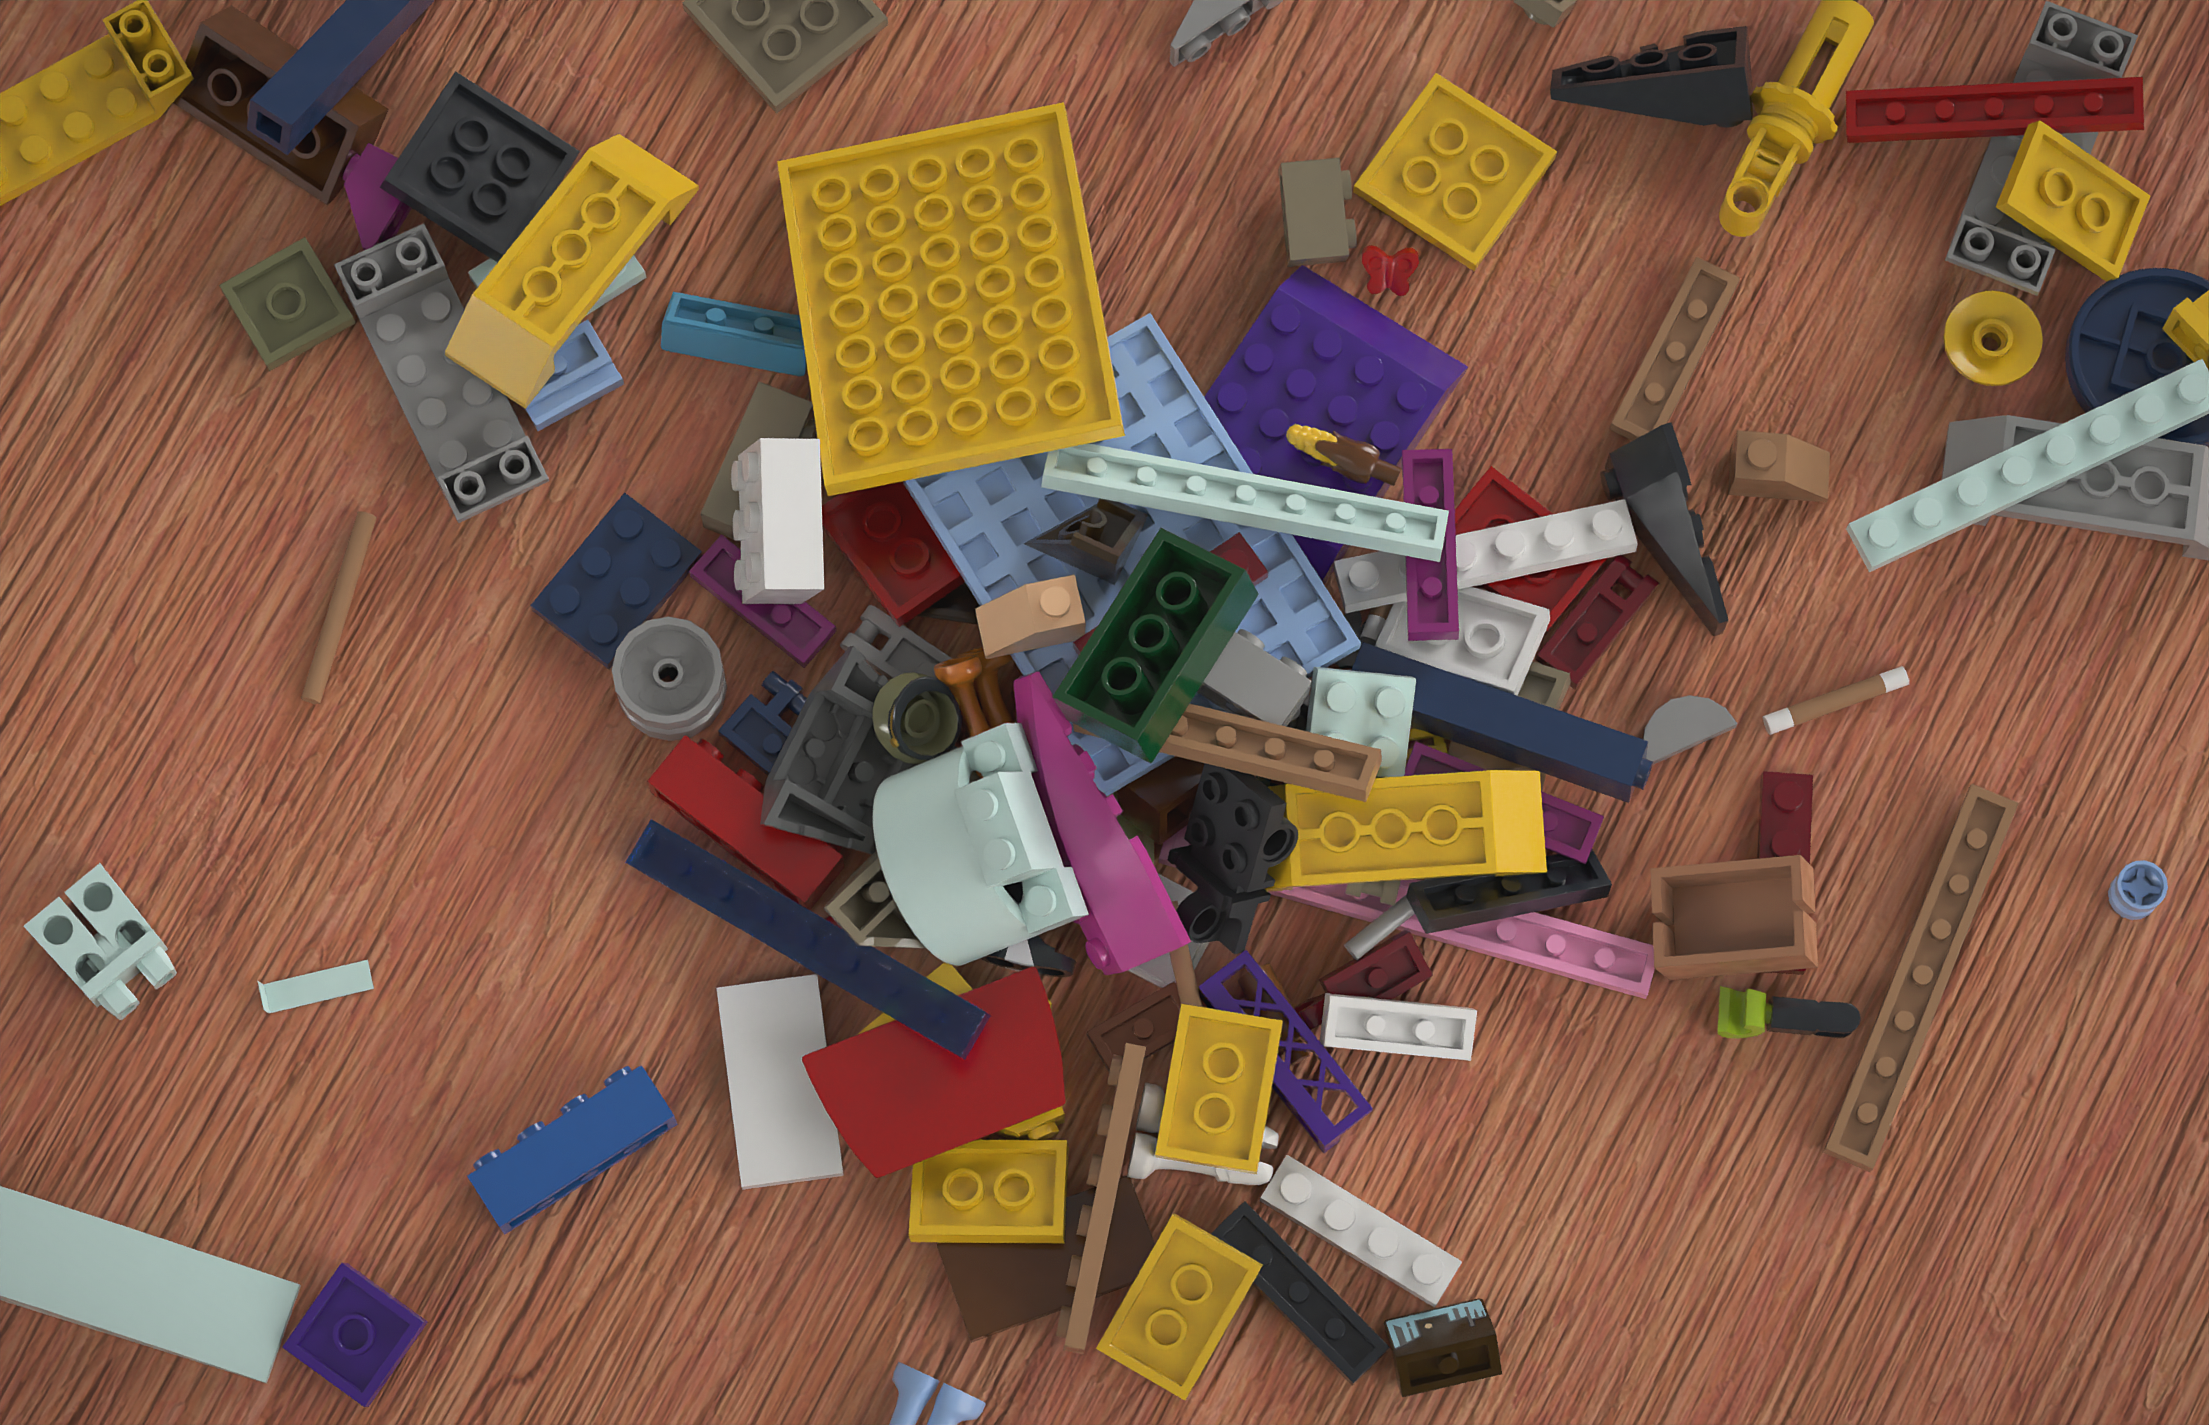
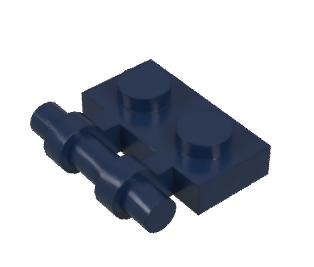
M772 671L761 685L774 698L767 705H764L755 696L750 694L718 730L720 737L767 776L792 729L780 717L789 709L799 716L807 700L802 694L804 689L792 679L787 682L775 671Z

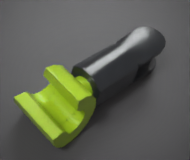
M1720 986L1718 1035L1721 1037H1754L1765 1032L1766 1023L1767 1031L1801 1035L1814 1034L1831 1038H1845L1860 1024L1861 1017L1858 1009L1849 1003L1826 1001L1818 1003L1816 1000L1772 996L1767 1004L1766 994L1748 988L1746 992H1741Z

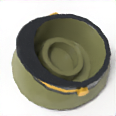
M916 672L901 674L888 681L875 698L872 719L876 735L884 748L893 757L905 763H924L948 753L956 745L962 728L960 702L952 694L949 687L938 678Z

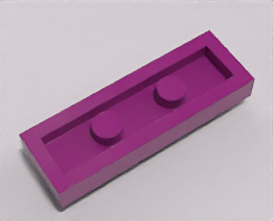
M721 534L689 571L690 577L805 668L835 634L836 626L806 602L802 604H742V590H736L734 583L735 563L737 560H741V550Z

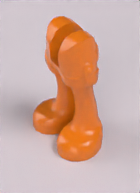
M983 646L958 654L956 658L940 662L933 667L936 678L944 682L952 694L958 698L962 720L970 738L1004 723H1015L1004 703L998 683V671L1013 659L1010 654L986 659ZM976 771L977 775L982 779L981 773Z

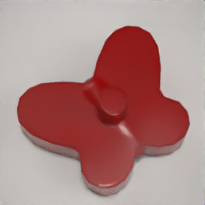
M1366 246L1361 253L1362 264L1369 274L1367 278L1369 293L1379 294L1386 288H1390L1398 296L1406 295L1409 291L1408 278L1414 273L1419 264L1418 252L1413 248H1404L1391 256L1387 255L1377 246Z

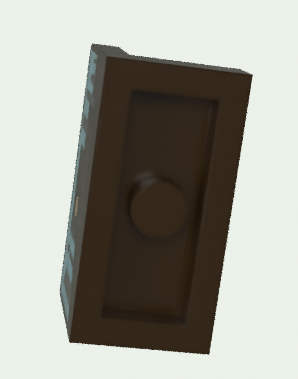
M1478 1298L1384 1321L1385 1333L1393 1353L1397 1383L1402 1397L1502 1374L1496 1332L1483 1299Z

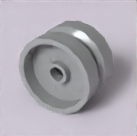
M669 616L647 620L631 630L616 649L612 674L621 709L631 724L649 737L668 741L680 740L684 735L689 738L709 727L723 709L727 684L720 651L708 632L693 622ZM669 675L674 681L664 682L662 679Z

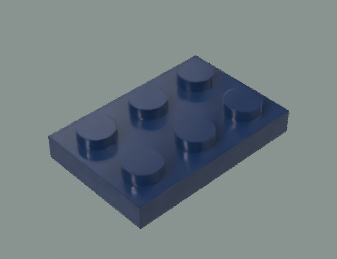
M624 493L530 606L534 613L607 669H610L613 666L616 649L626 635L634 628L653 618L687 577L689 571L703 554L695 545L628 494Z

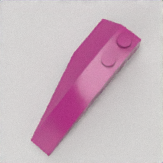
M1039 671L1015 679L1013 682L1017 723H1021L1038 769V771L1031 775L1064 867L1073 868L1089 915L1074 922L1080 924L1088 940L1085 947L1091 962L1096 968L1102 969L1104 975L1122 973L1190 943L1191 940L1147 850L1138 835L1130 840L1128 839L1117 821V816L1123 810L1114 795L1112 794L1107 797L1098 789L1093 781L1095 779L1094 772L1097 767L1090 755L1079 745H1072L1067 736L1072 733V725L1052 697L1053 694Z

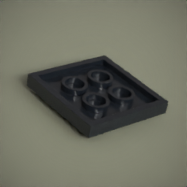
M455 71L380 188L498 263L555 192L580 151Z

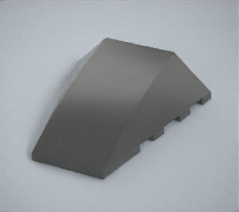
M850 646L810 692L765 781L760 824L874 854L877 850L872 816L876 791L886 778L919 764L905 763L893 757L879 741L873 725V706L880 689L889 680L884 675H879L865 661L866 657L854 646ZM954 746L950 751L957 749V747Z

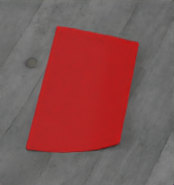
M1036 967L1024 969L802 1057V1062L812 1085L831 1120L856 1157L875 1178L883 1177L1061 1107L1066 1103L1063 1062L1056 1026L1045 988Z

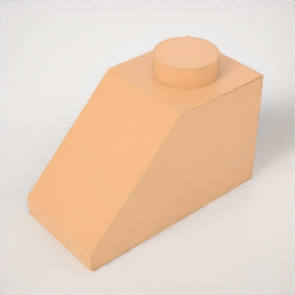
M1075 574L1025 584L975 608L986 659L1076 641L1085 635L1086 622Z

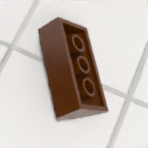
M232 5L200 22L185 61L194 79L173 103L326 205L331 203L344 186L343 175L349 161L355 154L361 156L368 143L375 144L389 109L353 86L301 142L286 155L248 131L247 123L250 99L298 49Z

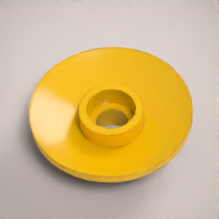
M1983 291L1966 297L1954 307L1946 321L1943 340L1950 362L1964 377L1981 385L2003 386L2020 380L2030 372L2040 356L2043 336L2035 313L2026 303L2005 292ZM1986 337L1995 339L1998 343V349L1994 351L1985 349L1982 345V339Z

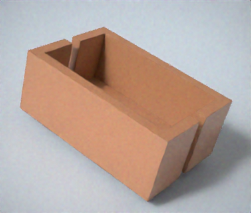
M1801 855L1650 868L1652 913L1662 921L1653 923L1654 968L1668 980L1818 968L1816 922L1808 915V913H1815L1813 867ZM1674 925V932L1667 926Z

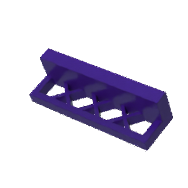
M1247 950L1198 986L1200 998L1210 1009L1245 1014L1241 1008L1254 1009V1016L1258 1017L1260 1010L1280 1012L1288 1020L1287 1041H1280L1279 1043L1280 1049H1286L1285 1062L1277 1055L1272 1089L1323 1153L1340 1141L1342 1134L1373 1111L1371 1105ZM1245 966L1258 983L1255 1002L1233 999L1222 983ZM1262 990L1265 991L1274 1004L1261 1002ZM1294 1029L1305 1043L1293 1042ZM1292 1050L1313 1052L1321 1062L1319 1081L1297 1079L1289 1069ZM1326 1069L1337 1083L1324 1082ZM1305 1088L1318 1089L1316 1102ZM1323 1090L1345 1092L1357 1108L1334 1126L1321 1109Z

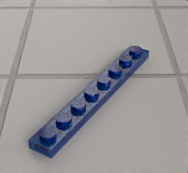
M652 819L625 862L964 1060L967 1058L991 1016L872 946H858L843 929Z

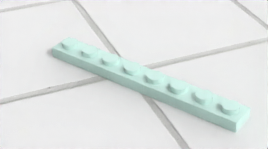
M2203 359L2198 360L1849 523L1846 530L1868 571H1874L2209 414V370Z
M1089 443L1048 451L1041 486L1047 489L1440 562L1449 513L1447 510Z

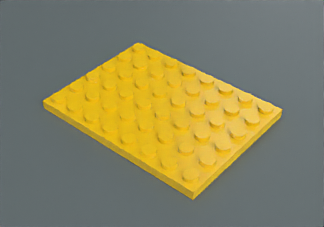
M1064 102L777 161L817 438L820 439V458L824 486L828 496L1125 436Z

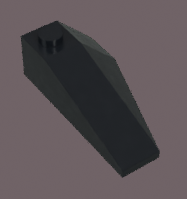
M1747 26L1701 31L1684 35V45L1666 50H1658V46L1655 43L1642 46L1639 53L1624 61H1619L1614 56H1604L1552 70L1550 86L1551 99L1703 126L1713 124L1725 128L1737 126L1743 121L1752 120L1753 102L1751 98L1753 87Z
M1670 422L1609 453L1605 471L1600 473L1601 482L1608 500L1615 499L1619 501L1625 499L1635 534L1710 633L1716 636L1723 634L1729 620L1713 562L1708 555L1704 557L1700 555L1699 548L1704 547L1702 534L1704 528L1700 514H1696L1693 509L1688 510L1686 504L1688 501L1687 486L1692 484L1674 428Z

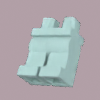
M99 863L64 892L98 932L96 935L92 936L60 897L33 917L24 927L97 1008L102 1005L113 1016L122 1020L140 1004L138 999L127 988L126 983L142 972L154 988L158 989L177 974V971L165 953L168 949L167 946Z

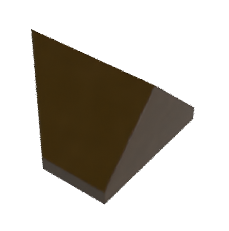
M1099 498L1096 505L1024 544L1115 585L1148 515L1121 502Z

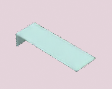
M368 960L267 984L257 981L263 1010L267 1013H274L374 989Z

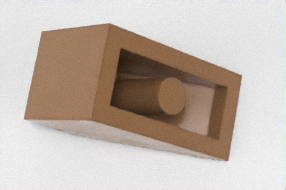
M1738 430L1730 448L1728 495L1827 502L1830 452L1788 434Z

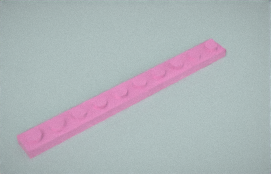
M1187 825L1163 843L1159 863L1176 868L1175 865L1167 860L1169 851L1191 845L1184 839ZM1401 880L1396 902L1407 894L1410 883L1421 880ZM1347 884L1293 887V890L1268 891L1275 896L1368 922H1373L1392 906L1380 903L1381 897L1361 893L1360 897L1345 894ZM1535 912L1425 934L1418 918L1414 914L1397 928L1400 931L1407 930L1411 934L1646 999L1655 969L1653 945Z

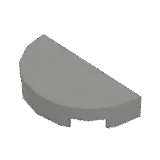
M1689 695L1671 699L1654 712L1644 729L1643 740L1648 741L1646 759L1653 761L1654 765L1736 728L1738 723L1725 707L1709 698Z

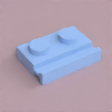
M589 320L580 323L554 355V374L525 410L537 431H540L624 385L621 374L614 366L611 357Z

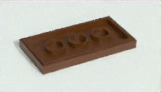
M1127 1176L1119 1179L1095 1298L1132 1285L1155 1246L1131 1178ZM1097 1187L1066 1197L1064 1243L937 1244V1249L971 1343L1061 1311L1062 1305L1072 1307L1076 1287L1066 1285L1072 1255L1083 1256L1086 1242L1085 1236L1076 1235L1083 1204L1093 1206Z

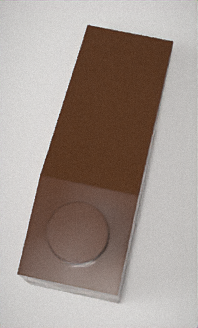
M1175 756L1117 790V802L1123 810L1120 815L1161 845L1188 825L1205 763Z

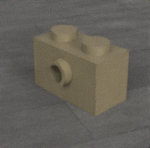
M1340 158L1281 163L1278 175L1287 267L1346 262L1349 256V249L1356 248L1357 246L1354 219H1346L1344 200L1352 199L1350 171H1341Z

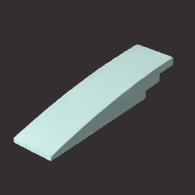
M0 1186V1300L267 1384L301 1287L300 1284Z

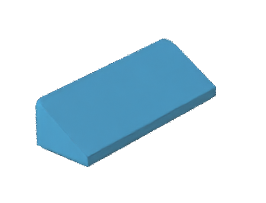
M672 293L662 322L661 348L663 350L784 374L804 376L807 363L799 315L684 293Z

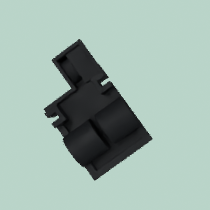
M1206 763L1203 767L1184 839L1191 845L1171 849L1167 860L1198 886L1197 890L1188 895L1176 909L1190 940L1194 943L1220 941L1235 955L1245 950L1257 905L1270 900L1271 894L1264 888L1274 886L1275 879L1267 873L1268 868L1280 864L1291 854L1298 840V830L1295 825L1283 816L1287 803L1254 775Z

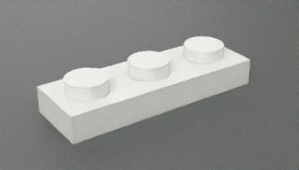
M1325 993L1320 1043L1327 1047L1471 1061L1477 1010L1467 1007Z

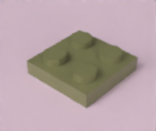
M306 237L219 285L269 372L355 324L352 314Z

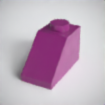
M370 143L367 144L361 156L355 154L351 158L343 175L345 189L363 250H367L395 237L412 209L380 188L398 158Z

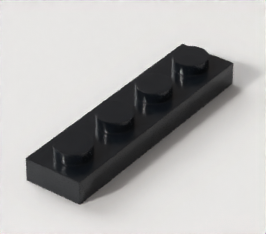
M1591 849L1586 864L1560 854L1546 856L1547 873L1439 877L1409 884L1406 898L1425 934L1607 898L1612 883L1595 852Z
M1246 1201L1211 1233L1216 1238L1263 1264L1252 1285L1352 1386L1389 1350L1390 1347Z

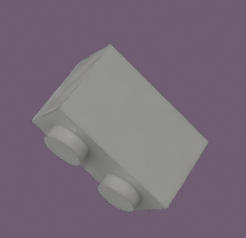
M1239 629L1231 637L1197 693L1228 713L1287 727L1309 695L1312 681L1306 678V670L1297 662L1287 657H1282L1278 660L1263 650L1265 645L1259 638L1246 630Z

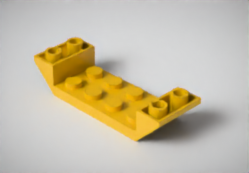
M137 0L102 19L109 34L0 93V206L158 120L194 79L148 0Z
M620 134L590 147L474 291L445 350V356L526 409L554 374V355L658 223L663 220L671 225L699 190V185Z
M1486 770L1375 778L1366 802L1293 784L1268 787L1287 803L1283 816L1296 826L1298 840L1291 854L1283 862L1268 868L1267 873L1275 879V883L1272 887L1264 888L1266 891L1293 890V887L1484 874L1505 876L1547 873L1540 771Z

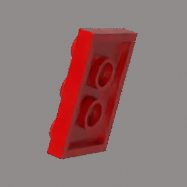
M1490 466L1456 507L1455 535L1553 515V513ZM1608 558L1491 582L1481 586L1488 592L1549 609L1550 622L1544 633L1546 636L1607 562Z
M903 481L838 494L822 505V529L898 627L910 621L965 582Z

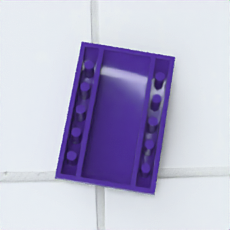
M1301 265L1277 288L1204 398L1253 474L1383 498L1390 487L1389 484L1372 477L1366 484L1356 483L1342 474L1332 471L1331 468L1322 466L1320 460L1313 458L1302 450L1296 449L1294 445L1288 442L1286 437L1287 430L1294 424H1299L1301 426L1306 425L1311 428H1317L1328 433L1336 431L1342 436L1373 445L1380 452L1379 459L1402 468V450H1414L1464 376L1468 366L1304 265ZM1293 535L1325 585L1334 571V561L1341 560L1351 545Z

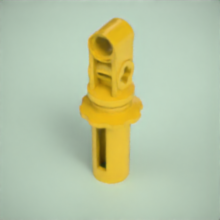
M1821 0L1778 82H1765L1763 86H1756L1751 98L1755 107L1754 110L1758 116L1751 120L1747 128V134L1751 141L1736 168L1734 178L1727 189L1719 211L1720 223L1728 233L1738 237L1754 234L1760 228L1775 198L1779 197L1795 164H1802L1808 161L1813 152V143H1823L1826 140H1832L1835 136L1838 126L1834 122L1835 116L1829 109L1874 25L1871 14L1859 3L1853 0ZM1824 41H1827L1837 46L1814 92L1810 95L1799 88ZM1734 202H1747L1754 207L1755 211L1750 213L1743 212L1735 206Z

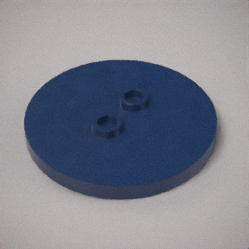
M2139 269L2119 275L2117 279L2107 281L2087 298L2071 325L2065 347V365L2068 381L2077 402L2085 413L2194 363L2162 328L2174 307L2187 297L2194 302L2209 290V281L2207 279L2177 269ZM2209 414L2158 438L2209 447Z

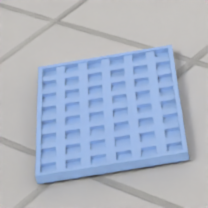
M1151 313L1107 337L1125 436L1089 444L1253 474ZM1048 452L903 481L980 606L1025 584L1075 574L1086 622V634L1099 625L1160 528L1209 552L1240 532L1269 573L1268 578L1255 586L1259 595L1235 631L1236 633L1239 629L1252 633L1264 643L1265 647L1263 650L1278 660L1282 657H1287L1301 665L1307 672L1306 678L1312 677L1313 667L1327 668L1358 650L1361 646L1360 640L1292 534L1123 503L1148 516L1116 584L1113 585L1024 544L1096 505L1099 501V498L1042 488V477ZM1074 641L1010 654L1023 676L1039 671L1053 695L1078 657V654L1073 649ZM1196 693L1190 704L1227 712L1199 693ZM1070 722L1072 733L1067 737L1072 745H1079L1090 755L1097 767L1094 772L1095 779L1093 781L1106 796L1175 757L1159 752L1151 764L1103 738L1074 732L1073 723Z

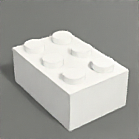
M760 438L739 454L738 461H734L732 464L731 483L733 490L739 491L740 510H735L733 515V536L735 540H741V560L736 561L734 568L736 590H742V604H802L824 590L820 439Z

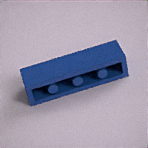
M642 1065L633 1071L629 1066L616 1071L604 1081L606 1088L590 1098L586 1094L575 1097L560 1109L563 1115L546 1126L543 1121L531 1125L517 1136L518 1144L504 1153H501L499 1149H495L482 1156L473 1164L475 1171L467 1175L504 1235L678 1125L674 1114Z

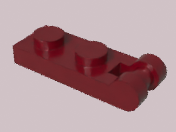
M1618 555L1537 654L1536 660L1540 664L1570 673V686L1574 690L1660 585L1649 574L1643 577L1631 568L1632 561L1624 555ZM1617 583H1620L1632 592L1626 600L1611 590Z

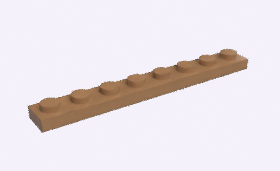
M1971 784L1968 788L1823 1153L1868 1172L1873 1170L2019 804L2018 802L1974 784Z

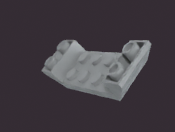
M2046 1L2013 83L2122 78L2138 35ZM2099 132L2064 133L2061 135L2091 154ZM2024 135L1991 137L1954 231L1945 261L2038 296L2056 249L1995 207Z
M421 224L334 264L370 344L458 523L549 482V478L528 435H525L507 396L445 356V350L463 315L464 308L425 224Z
M2011 415L1950 422L1947 431L1941 480L2053 429L2062 423ZM2156 438L1993 515L2183 544L2182 557L2209 561V447ZM1991 516L1974 524L1986 526Z

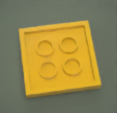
M1435 73L1355 183L1353 193L1469 269L1475 271L1555 160L1557 151Z

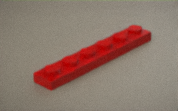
M2143 77L1846 91L1847 143L2020 136L2025 134L2029 124L2039 120L2059 134L2144 130Z

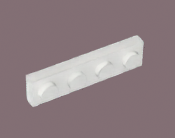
M1286 1155L1260 1197L1262 1203L1434 1308L1462 1263L1456 1257L1289 1155Z

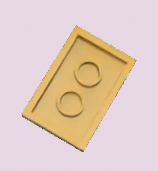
M2039 120L2028 125L1995 207L2107 282L2111 279L2119 278L2150 195Z
M1181 1004L1155 1152L1156 1158L1257 1174L1283 1026L1282 1020Z
M974 1140L913 1164L909 1219L910 1241L940 1243H1064L1069 1154L1067 1140Z
M1173 1213L1096 1349L1179 1398L1186 1400L1263 1264Z

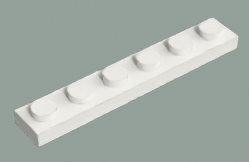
M1625 499L1456 535L1457 589L1636 552L1638 543ZM1379 551L1334 561V572L1345 614L1407 601L1405 555Z

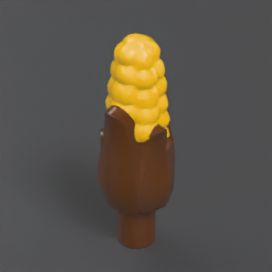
M1294 424L1289 427L1286 433L1288 442L1294 445L1296 449L1302 450L1304 453L1320 460L1322 466L1329 467L1332 471L1338 472L1356 483L1366 484L1372 477L1394 486L1402 469L1379 459L1380 452L1373 445L1342 436L1336 431L1328 433L1306 425Z

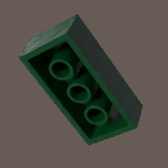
M1160 528L1052 696L1066 719L1152 764L1259 595L1247 571Z

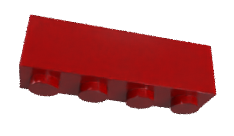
M684 735L647 780L650 792L808 913L844 869L843 855L839 853L842 846L760 824L764 798L760 791L764 788L763 785L747 771L740 768L737 773H734L721 763L724 755L708 741L701 738L698 743H695L688 736Z

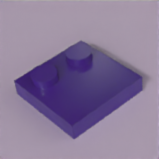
M341 1262L282 1348L363 1407H369L428 1321L348 1263Z

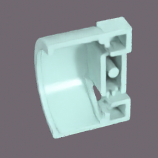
M1004 723L961 741L963 746L886 778L879 785L874 797L872 816L874 839L880 865L892 897L918 940L934 956L947 964L962 966L1089 915L1073 868L1064 867L1031 775L1038 771L1021 723ZM971 771L980 772L983 778L969 784ZM1022 882L1024 894L1022 902L1018 904L1013 900L1003 886Z

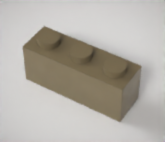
M758 382L700 513L704 528L734 539L733 515L735 510H740L739 491H734L731 483L733 462L738 461V455L760 438L816 439L817 431L812 402Z

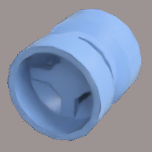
M2145 860L2134 861L2126 865L2111 882L2108 890L2109 903L2113 910L2123 918L2129 920L2142 919L2150 915L2165 898L2168 889L2167 878L2162 869L2156 864Z

